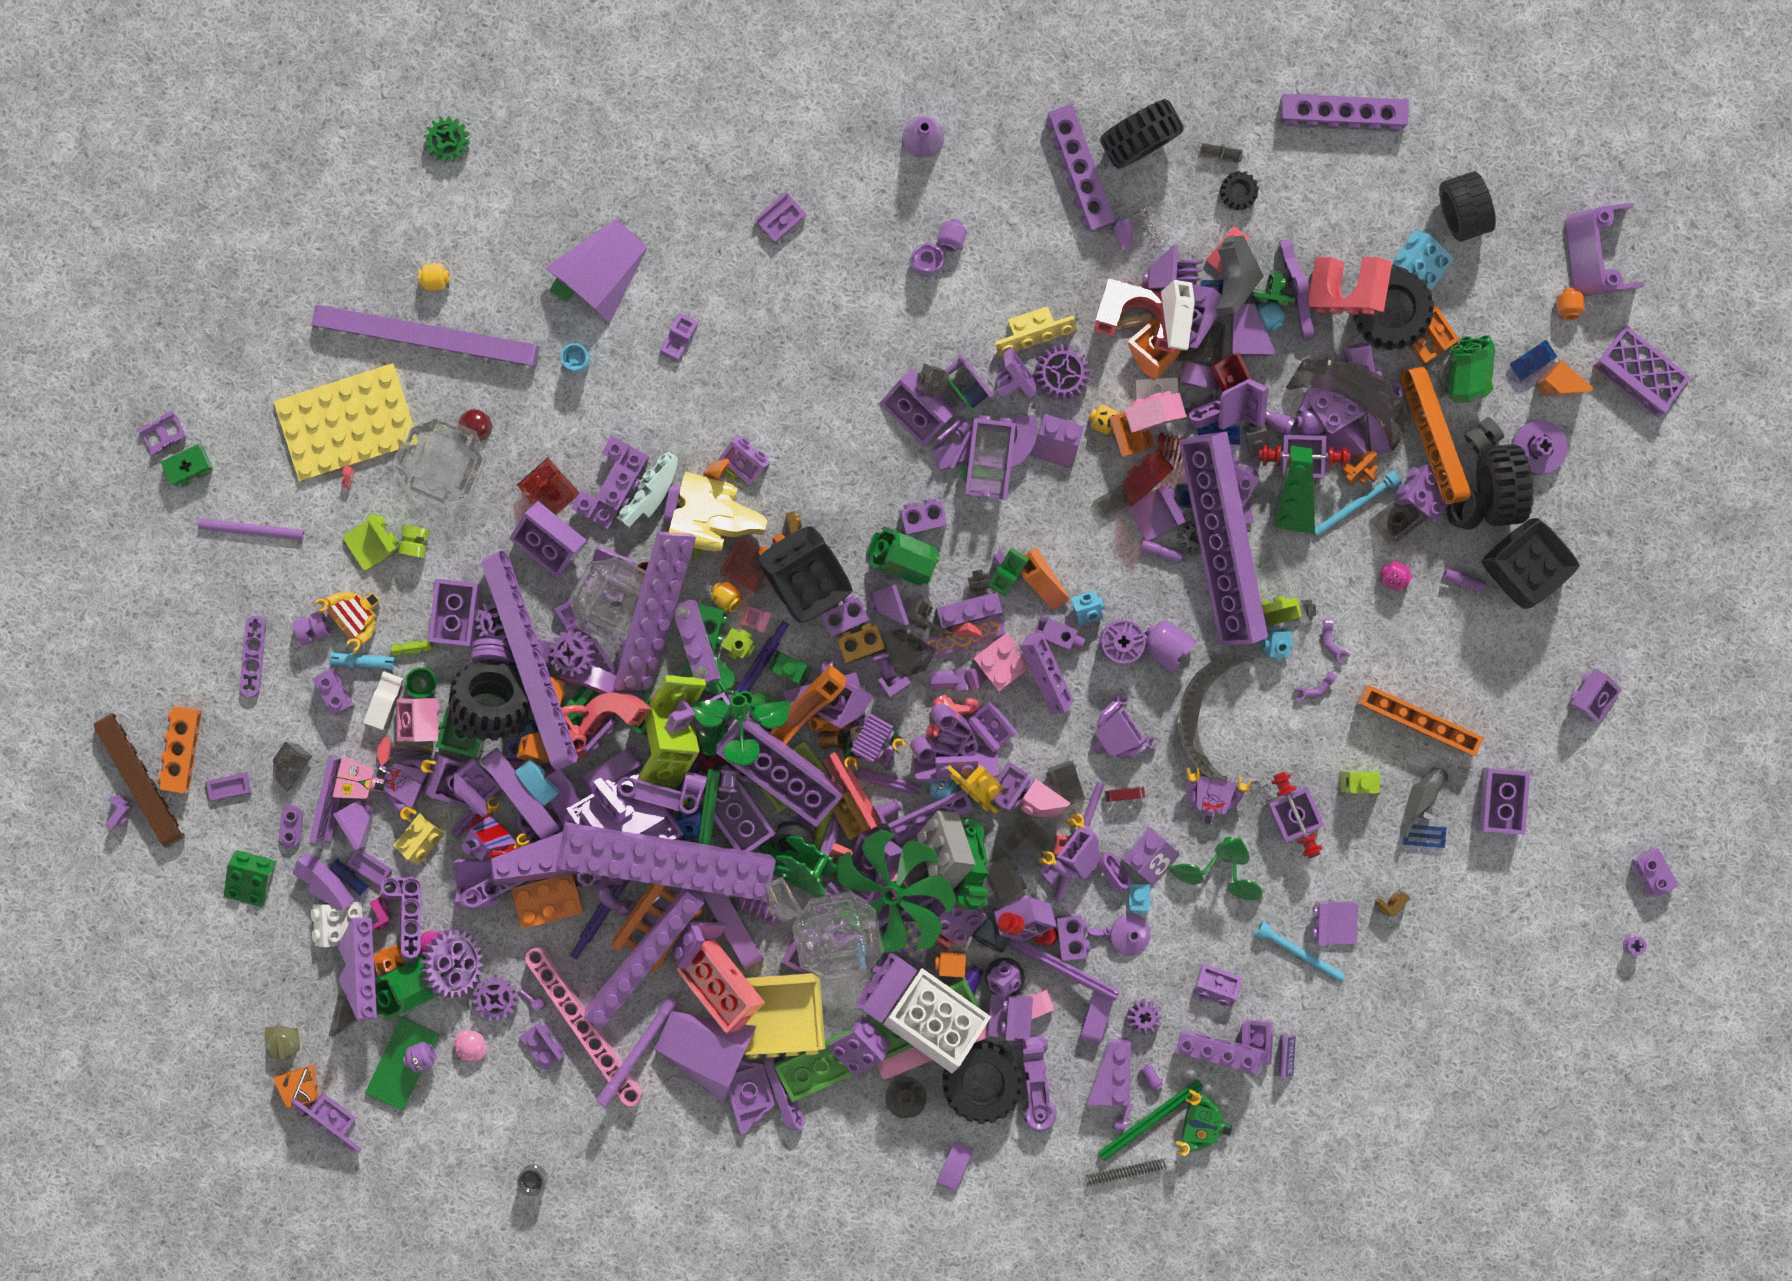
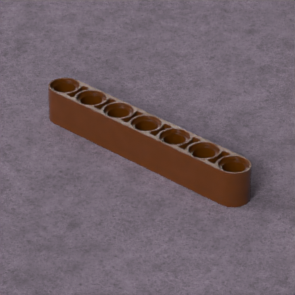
M111 713L93 724L94 728L163 847L168 848L185 838L184 832L181 833L178 828L180 825L174 815H171L168 811L169 806L163 796L160 797L157 792L159 789L154 780L150 779L146 773L148 770L143 761L138 759L136 755L138 753L132 742L129 743L124 728L116 721L115 718L117 716Z

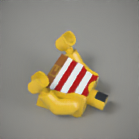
M341 592L324 599H318L313 603V606L315 604L322 606V609L318 610L317 613H322L328 608L326 611L350 639L346 644V648L349 645L355 646L352 654H356L359 647L373 635L377 615L373 612L372 608L380 600L373 592L364 599L358 593Z

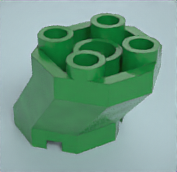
M1489 335L1479 338L1466 336L1459 340L1460 343L1450 348L1451 361L1447 392L1449 398L1454 403L1475 401V396L1480 395L1481 398H1484L1494 390L1492 377L1496 349Z
M885 526L881 528L883 530L881 533L876 532L872 536L867 549V555L871 556V561L868 560V565L918 586H921L923 583L928 584L931 581L935 566L940 559V554L936 552V547Z
M418 958L414 962L375 979L377 1015L382 1014L385 1016L383 1019L387 1021L439 996V993L432 992L433 988L427 987L429 981L423 980L427 975L426 972H421L425 968V964L421 963L424 959Z

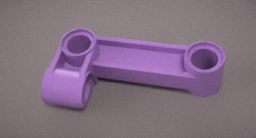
M686 771L681 791L631 777H623L618 781L617 789L623 796L690 814L698 808L707 777ZM624 781L632 782L633 788L630 792H623L621 790V785ZM684 799H693L694 805L691 809L683 808Z

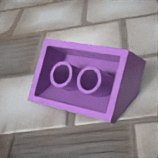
M913 369L906 373L879 403L923 447L957 413Z

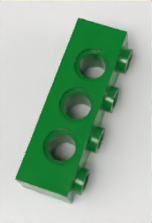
M699 604V611L704 625L707 622H712L715 625V631L712 634H707L714 658L718 660L715 651L716 647H721L723 635H719L721 626L725 627L728 615L724 614L723 609ZM687 657L683 677L690 678L694 676Z

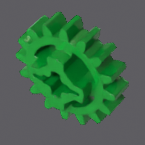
M450 116L447 117L446 121L439 117V123L433 120V127H426L430 133L424 135V138L429 140L424 145L430 148L428 151L430 155L436 153L434 157L436 160L442 157L444 163L447 162L448 158L455 162V156L463 158L461 152L468 151L465 145L470 144V141L466 139L470 134L468 131H464L466 128L464 124L459 126L460 121L457 118L452 122ZM447 126L446 129L439 130L440 128ZM457 131L460 133V142L456 139ZM441 136H449L454 143L448 141L444 142ZM434 137L438 140L437 148L434 145ZM452 148L455 149V150L452 151V152L446 153L447 150H449V149H452Z

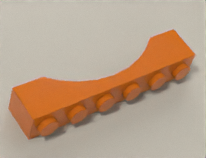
M830 664L791 705L787 722L779 728L767 729V731L784 744H787L805 722L839 695L845 688L846 677Z

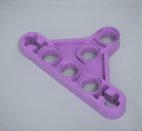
M1290 239L1279 241L1284 267L1288 271L1289 287L1292 288L1293 297L1296 298L1294 306L1298 310L1299 315L1297 318L1303 340L1315 338L1310 316L1308 298L1310 290L1305 274H1302Z

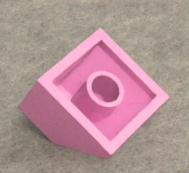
M1035 779L1027 792L1022 793L1021 801L1018 805L1029 815L1057 818L1069 806L1070 802Z

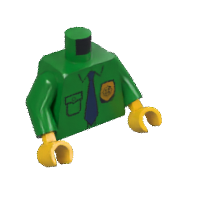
M1189 1090L1193 1094L1192 1098L1186 1099L1189 1103L1181 1134V1139L1184 1142H1176V1145H1180L1181 1149L1175 1151V1153L1184 1156L1189 1152H1196L1210 1147L1212 1143H1217L1219 1134L1230 1136L1232 1131V1124L1221 1122L1223 1114L1219 1111V1106L1209 1096L1199 1094L1193 1090Z

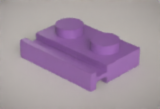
M785 192L758 215L755 221L776 242L806 216V213Z

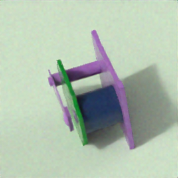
M959 354V359L938 374V377L944 381L962 407L965 408L968 405L972 411H975L974 407L988 396L990 398L996 396L963 354ZM965 364L976 380L961 391L949 375ZM945 378H947V380L949 381V383L952 385V387L955 389V391L959 394V396L962 398V400H961V399L959 400V398L955 395V393L952 391V389L949 387V385L945 382V380H944Z

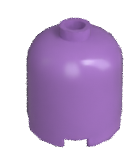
M1169 621L1159 622L1156 626L1151 624L1144 633L1147 636L1145 639V651L1170 673H1173L1182 659L1179 657L1182 654L1186 656L1197 642Z

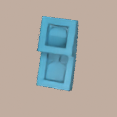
M530 758L516 770V774L529 792L544 806L558 795L559 789L545 777L546 772Z

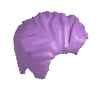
M925 242L924 245L912 252L909 261L918 275L929 277L938 273L942 268L944 254L938 245Z

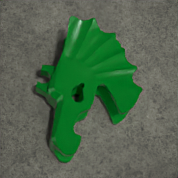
M798 836L786 838V841L798 852L791 850L777 851L770 844L765 843L760 845L759 850L762 854L771 855L776 860L773 875L781 877L786 883L810 893L821 903L824 902L826 890L821 885L819 876L837 877V864L833 863V857L818 851L814 844H806L803 838Z

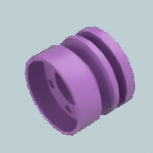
M1128 620L1111 622L1105 626L1099 639L1100 650L1105 658L1119 664L1131 663L1138 659L1143 653L1146 644L1145 635L1140 626ZM1122 636H1124L1125 640H1128V644H1125L1124 648H1122L1121 644H1118V640L1122 639Z

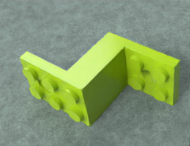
M665 675L648 705L651 711L645 717L651 756L638 776V780L671 789H678L686 775V771L690 769L699 754L695 727L691 722L689 727L668 734L664 727L669 720L668 717L674 712L680 700L685 699L691 708L692 701H698L706 687L705 679Z

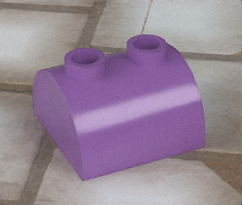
M1593 669L1591 674L1587 673L1583 676V686L1581 689L1572 693L1570 705L1591 721L1599 724L1621 692V689L1607 674Z

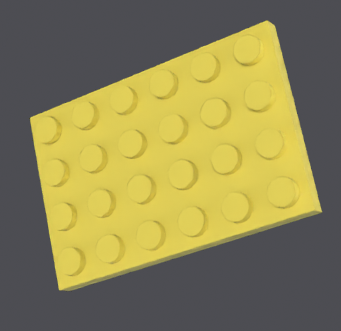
M394 363L274 401L300 482L344 468V466L354 465L419 444Z

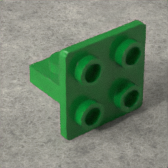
M1270 270L1267 290L1254 289L1251 293L1257 301L1268 302L1269 299H1274L1277 304L1289 305V302L1295 303L1296 299L1291 294L1280 293V291H1284L1286 280L1276 270Z

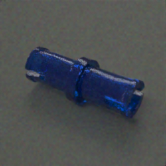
M338 858L329 867L343 880L342 883L344 885L347 883L359 896L369 887L355 874L354 870L351 871Z

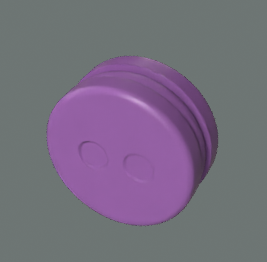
M498 639L475 640L471 645V661L475 664L476 661L480 660L483 662L494 660L497 663L500 661L505 662L507 665L510 662V645Z

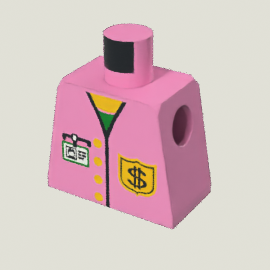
M342 756L333 797L367 799L369 790L382 792L385 780L373 778L374 768Z

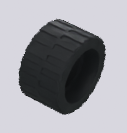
M1472 171L1441 182L1439 196L1442 211L1449 230L1456 240L1462 242L1492 232L1495 229L1496 215L1492 198L1485 181L1478 172Z

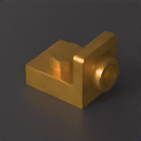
M795 511L786 513L791 534L802 527L800 515L795 516Z
M1401 891L1400 894L1396 892L1388 900L1390 902L1389 905L1380 898H1377L1375 901L1379 904L1377 908L1385 916L1390 914L1394 917L1411 898Z

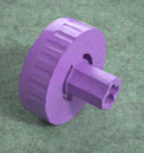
M1536 420L1521 426L1511 441V444L1519 445L1526 452L1525 455L1528 457L1532 475H1543L1553 472L1562 465L1568 451V443L1563 431L1557 425L1545 420ZM1531 440L1532 442L1530 444V451L1535 457H1533L1529 452V443ZM1540 444L1546 445V449L1540 448Z

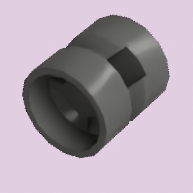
M1486 417L1478 423V428H1472L1464 434V437L1468 444L1472 441L1475 443L1472 449L1479 455L1485 447H1489L1490 444L1495 445L1504 438V434L1492 418Z
M538 1164L526 1166L517 1179L519 1191L527 1196L539 1194L547 1181L545 1169Z

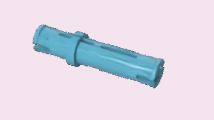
M331 652L330 655L332 659L330 658V665L349 666V668L353 669L354 667L394 670L395 666L393 665L395 657L352 654V652L350 654Z

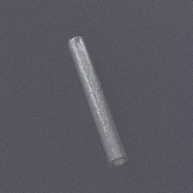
M1278 546L1270 548L1269 553L1288 598H1298L1302 617L1298 618L1300 626L1310 623V620Z

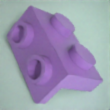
M991 700L967 720L970 728L975 733H978L983 739L984 745L993 752L998 750L1000 746L1017 733L1015 728Z
M1259 1020L1243 1021V1024L1240 1026L1242 1044L1265 1050L1263 1064H1271L1273 1022Z

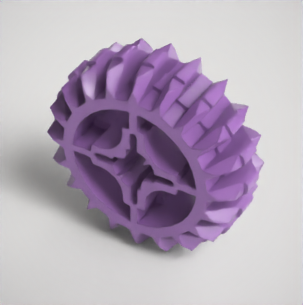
M1063 344L1059 345V351L1056 350L1055 346H1052V354L1045 350L1044 354L1047 358L1039 356L1038 359L1043 364L1036 363L1035 365L1037 369H1041V371L1034 373V376H1041V379L1036 380V384L1043 382L1044 385L1040 388V391L1042 392L1047 388L1049 390L1046 393L1047 397L1052 392L1055 393L1054 400H1057L1058 395H1061L1062 401H1065L1066 394H1068L1071 400L1074 399L1073 392L1078 396L1081 395L1079 387L1084 390L1087 388L1082 382L1090 381L1089 377L1084 376V374L1091 373L1090 369H1084V367L1089 365V361L1082 363L1081 360L1085 358V354L1078 357V348L1075 349L1074 353L1070 352L1072 349L1071 345H1068L1067 351H1064ZM1057 356H1064L1061 365H1047L1051 359ZM1070 358L1078 365L1080 374L1069 368ZM1064 363H1066L1065 372L1069 375H1065L1064 378L1061 379L1060 383L1059 381L1061 377L1060 373L1057 372V369L1061 370V367H1063ZM1046 372H1050V374L1056 377L1055 387L1048 382ZM1065 380H1078L1077 384L1073 387L1061 389Z

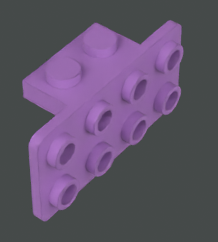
M986 746L978 747L976 753L971 756L935 757L936 763L931 764L920 763L914 755L915 780L917 782L952 781L949 777L952 773L947 769L949 765L965 780L980 765L995 779L999 777L997 750L993 752Z

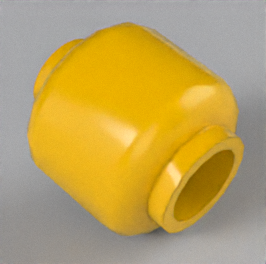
M440 263L424 264L422 270L418 271L419 285L423 286L426 291L444 290L446 283H450L449 270H445L444 266Z
M728 581L718 582L711 589V602L717 608L723 609L724 612H733L740 606L742 602L741 592Z

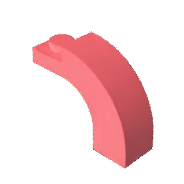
M605 693L595 697L585 706L589 715L584 717L578 730L583 735L595 736L608 717L614 713L618 714L629 725H640L651 711V708L644 701L633 695Z

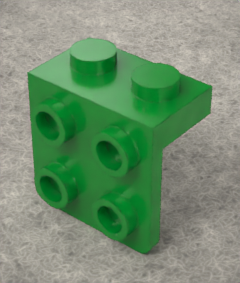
M236 850L227 865L224 896L263 907L266 901L268 881L275 869L276 861Z

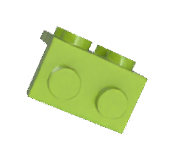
M376 513L367 516V521L343 536L344 541L363 570L372 568L397 552L399 548L397 545L399 543L393 532L389 533L386 528L388 525L382 515Z

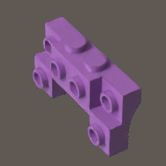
M612 435L601 454L615 461V464L599 493L594 498L580 490L571 507L572 510L607 529H610L620 509L628 505L630 498L627 496L631 490L635 491L638 487L640 480L637 478L649 459L648 455Z

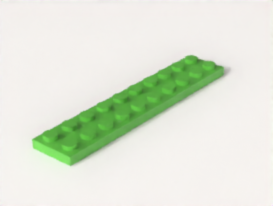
M965 977L947 984L949 988L980 1009ZM873 1018L869 1022L891 1044L883 1061L914 1047L883 1024L886 1019L880 1023ZM852 1029L825 1040V1049L818 1050L816 1055H806V1051L799 1052L798 1056H791L774 1064L792 1102L853 1075L828 1049L831 1042L850 1033Z

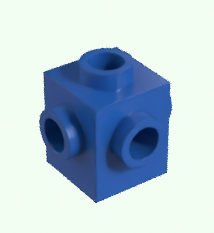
M698 806L697 810L693 813L688 814L679 811L677 814L676 824L684 833L683 840L699 837L702 817L701 806Z

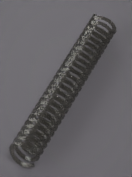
M1162 1158L1160 1160H1151V1163L1148 1161L1141 1164L1138 1163V1165L1125 1166V1168L1122 1167V1170L1119 1167L1115 1170L1112 1169V1171L1109 1169V1172L1106 1170L1102 1173L1099 1172V1174L1096 1172V1175L1094 1173L1089 1176L1086 1175V1178H1088L1087 1187L1089 1184L1092 1186V1183L1095 1186V1181L1098 1185L1099 1183L1102 1184V1182L1105 1183V1180L1108 1183V1179L1110 1182L1112 1180L1115 1181V1179L1118 1180V1177L1121 1180V1176L1122 1179L1128 1178V1176L1131 1177V1174L1134 1177V1173L1137 1176V1171L1139 1175L1141 1173L1144 1175V1172L1147 1174V1170L1150 1173V1169L1152 1173L1154 1170L1157 1172V1169L1160 1171V1167L1163 1171V1166L1166 1170L1167 1167L1164 1162L1166 1158L1164 1160Z

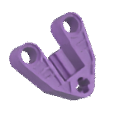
M944 703L937 704L931 710L933 719L940 730H942L938 733L939 738L918 736L910 743L911 750L922 764L936 763L935 757L971 756L978 750V743L974 733L965 718Z

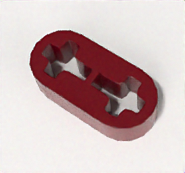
M1135 787L1105 791L1106 802L1145 798V788Z

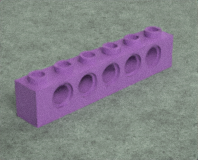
M1284 93L1281 97L1280 122H1285L1286 126H1298V123H1306V127H1318L1319 124H1327V128H1339V125H1348V129H1360V126H1368V130H1381V127H1389V131L1397 132L1402 131V128L1408 125L1409 100ZM1298 107H1305L1307 115H1300L1297 110ZM1325 108L1328 111V116H1321L1318 109ZM1346 109L1349 117H1342L1339 110ZM1360 110H1367L1370 117L1368 119L1362 118ZM1381 111L1389 112L1390 119H1383Z
M1073 104L1048 112V118L1045 119L1049 131L1053 130L1054 132L1053 144L1056 151L1060 150L1062 154L1060 163L1063 170L1067 169L1070 177L1067 178L1070 189H1074L1077 197H1074L1077 209H1082L1084 216L1081 217L1084 228H1089L1091 233L1113 225L1115 219ZM1066 125L1070 128V133L1064 135L1060 132L1059 128ZM1074 145L1078 152L1076 154H1069L1066 147ZM1080 164L1084 167L1085 172L1077 174L1073 167ZM1083 184L1090 185L1092 192L1088 194L1083 193L1081 186ZM1096 204L1099 207V212L1091 213L1088 210V205Z

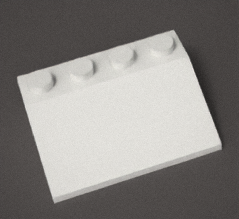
M922 968L883 1025L953 1073L961 1065L991 1016Z

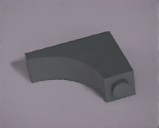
M1244 235L1226 237L1217 249L1224 273L1222 296L1215 308L1219 316L1236 314L1264 277Z

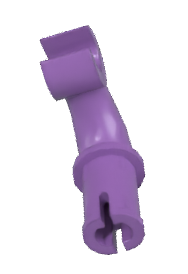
M600 879L596 881L598 888L596 895L604 906L616 910L623 917L632 912L633 909L628 908L633 904L630 899H624L622 902L616 900L612 896L613 891L610 885L600 883Z

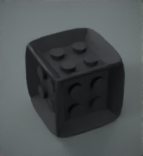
M1539 518L1529 519L1517 527L1481 560L1484 568L1495 582L1522 609L1533 608L1536 604L1546 599L1580 567L1576 557L1565 543Z
M812 526L802 528L768 548L758 558L761 568L773 589L786 605L788 612L798 623L807 622L843 601L853 591L851 583L833 551L825 543L822 535Z

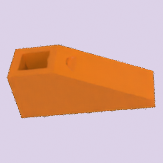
M1037 547L1024 554V556L1029 558V561L1021 575L1052 610L1071 599Z

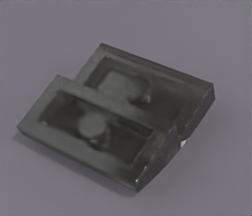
M433 741L389 742V757L432 756Z

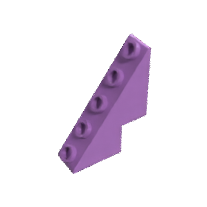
M352 918L338 945L346 963L339 977V982L356 1019L376 1020L372 919Z

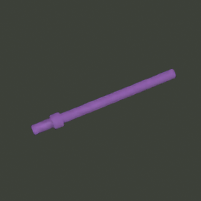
M1096 782L1083 817V824H1087L1088 827L1105 785ZM1062 875L1059 876L1057 882L1059 885L1053 898L1054 900L1062 901L1066 887H1069L1072 879Z

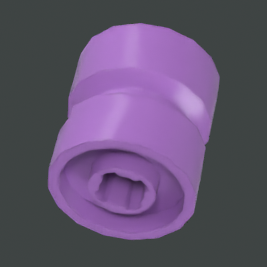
M315 612L310 614L309 618L304 616L293 620V627L301 645L312 643L315 638L320 640L331 636L330 627H325L323 623L327 621L324 612Z

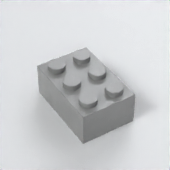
M937 811L918 833L917 838L919 843L932 847L939 859L938 864L925 861L929 877L935 875L943 876L949 881L952 889H955L976 864L959 813Z

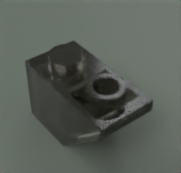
M284 742L273 759V779L286 790H290L312 758V755L298 744Z

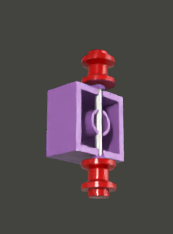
M1284 435L1282 452L1280 445H1277L1276 449H1268L1267 445H1263V449H1259V462H1263V466H1266L1268 462H1275L1276 466H1280L1281 458V478H1283L1291 446L1312 449L1313 479L1325 478V463L1327 461L1328 468H1332L1333 464H1340L1342 468H1346V464H1350V452H1347L1346 447H1343L1341 451H1334L1333 447H1329L1328 453H1326V436Z
M1285 771L1273 775L1274 779L1271 780V783L1277 785L1279 789L1276 793L1278 798L1266 802L1282 841L1289 842L1301 836L1302 838L1298 839L1297 843L1303 844L1305 851L1302 853L1303 856H1308L1309 859L1321 854L1320 850L1323 847L1315 842L1317 834H1310L1309 832L1325 825L1308 787L1303 786L1297 789L1295 785H1290L1288 780L1291 777L1290 773L1286 774Z
M1024 896L1018 902L1005 904L1001 907L1002 909L994 912L1000 936L1020 942L1032 938L1034 942L1045 946L1053 945L1058 938L1057 926L1050 903L1032 898L1031 896Z

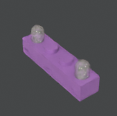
M690 599L677 604L674 616L694 678L705 679L706 685L721 680L697 601Z
M1043 632L1028 634L1022 643H1018L1015 646V652L1018 655H1024L1029 665L1030 671L1042 693L1039 697V703L1042 706H1048L1051 714L1066 713L1074 700Z

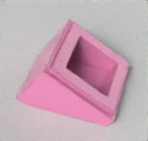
M748 605L741 625L765 633L771 613Z

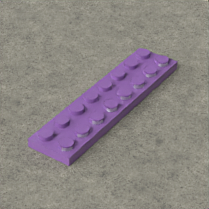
M657 532L614 682L613 687L617 690H652L696 539V536L692 533Z

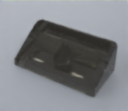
M1212 389L1184 402L1183 406L1186 417L1182 418L1181 421L1188 419L1189 413L1193 409L1218 400L1216 389Z

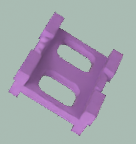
M173 411L160 416L161 420L153 422L152 425L146 424L137 429L146 442L151 455L157 454L164 447L167 448L174 444V442L176 443L187 436ZM174 420L179 427V432L170 436L165 429V425ZM153 431H157L161 438V442L155 446H151L147 439V435Z

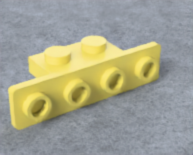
M1047 306L1008 319L1013 336L996 341L995 347L997 355L1000 357L1010 347L1015 352L1042 342H1048L1063 335H1069L1077 331L1075 318L1070 316L1054 322Z

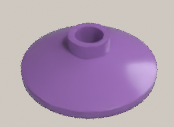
M1125 914L1114 922L1110 934L1111 942L1120 953L1136 955L1147 947L1151 931L1149 924L1143 917L1137 914ZM1132 932L1136 933V937L1134 939H1131L1130 937Z

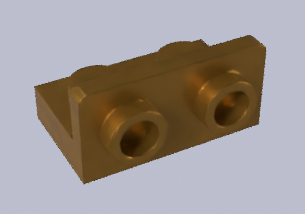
M850 791L844 793L843 797L831 810L848 840H851L866 832L870 826Z

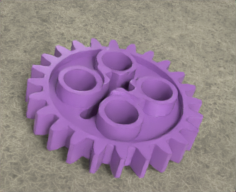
M451 929L444 930L443 933L438 932L437 938H431L432 945L426 944L429 951L422 953L426 960L421 961L422 964H425V968L421 972L427 973L423 980L429 981L427 987L433 988L432 992L439 993V996L453 998L461 997V994H468L467 989L474 988L472 982L478 983L476 974H482L478 967L483 966L482 963H479V959L483 955H478L477 953L481 947H475L477 940H472V935L466 934V931Z

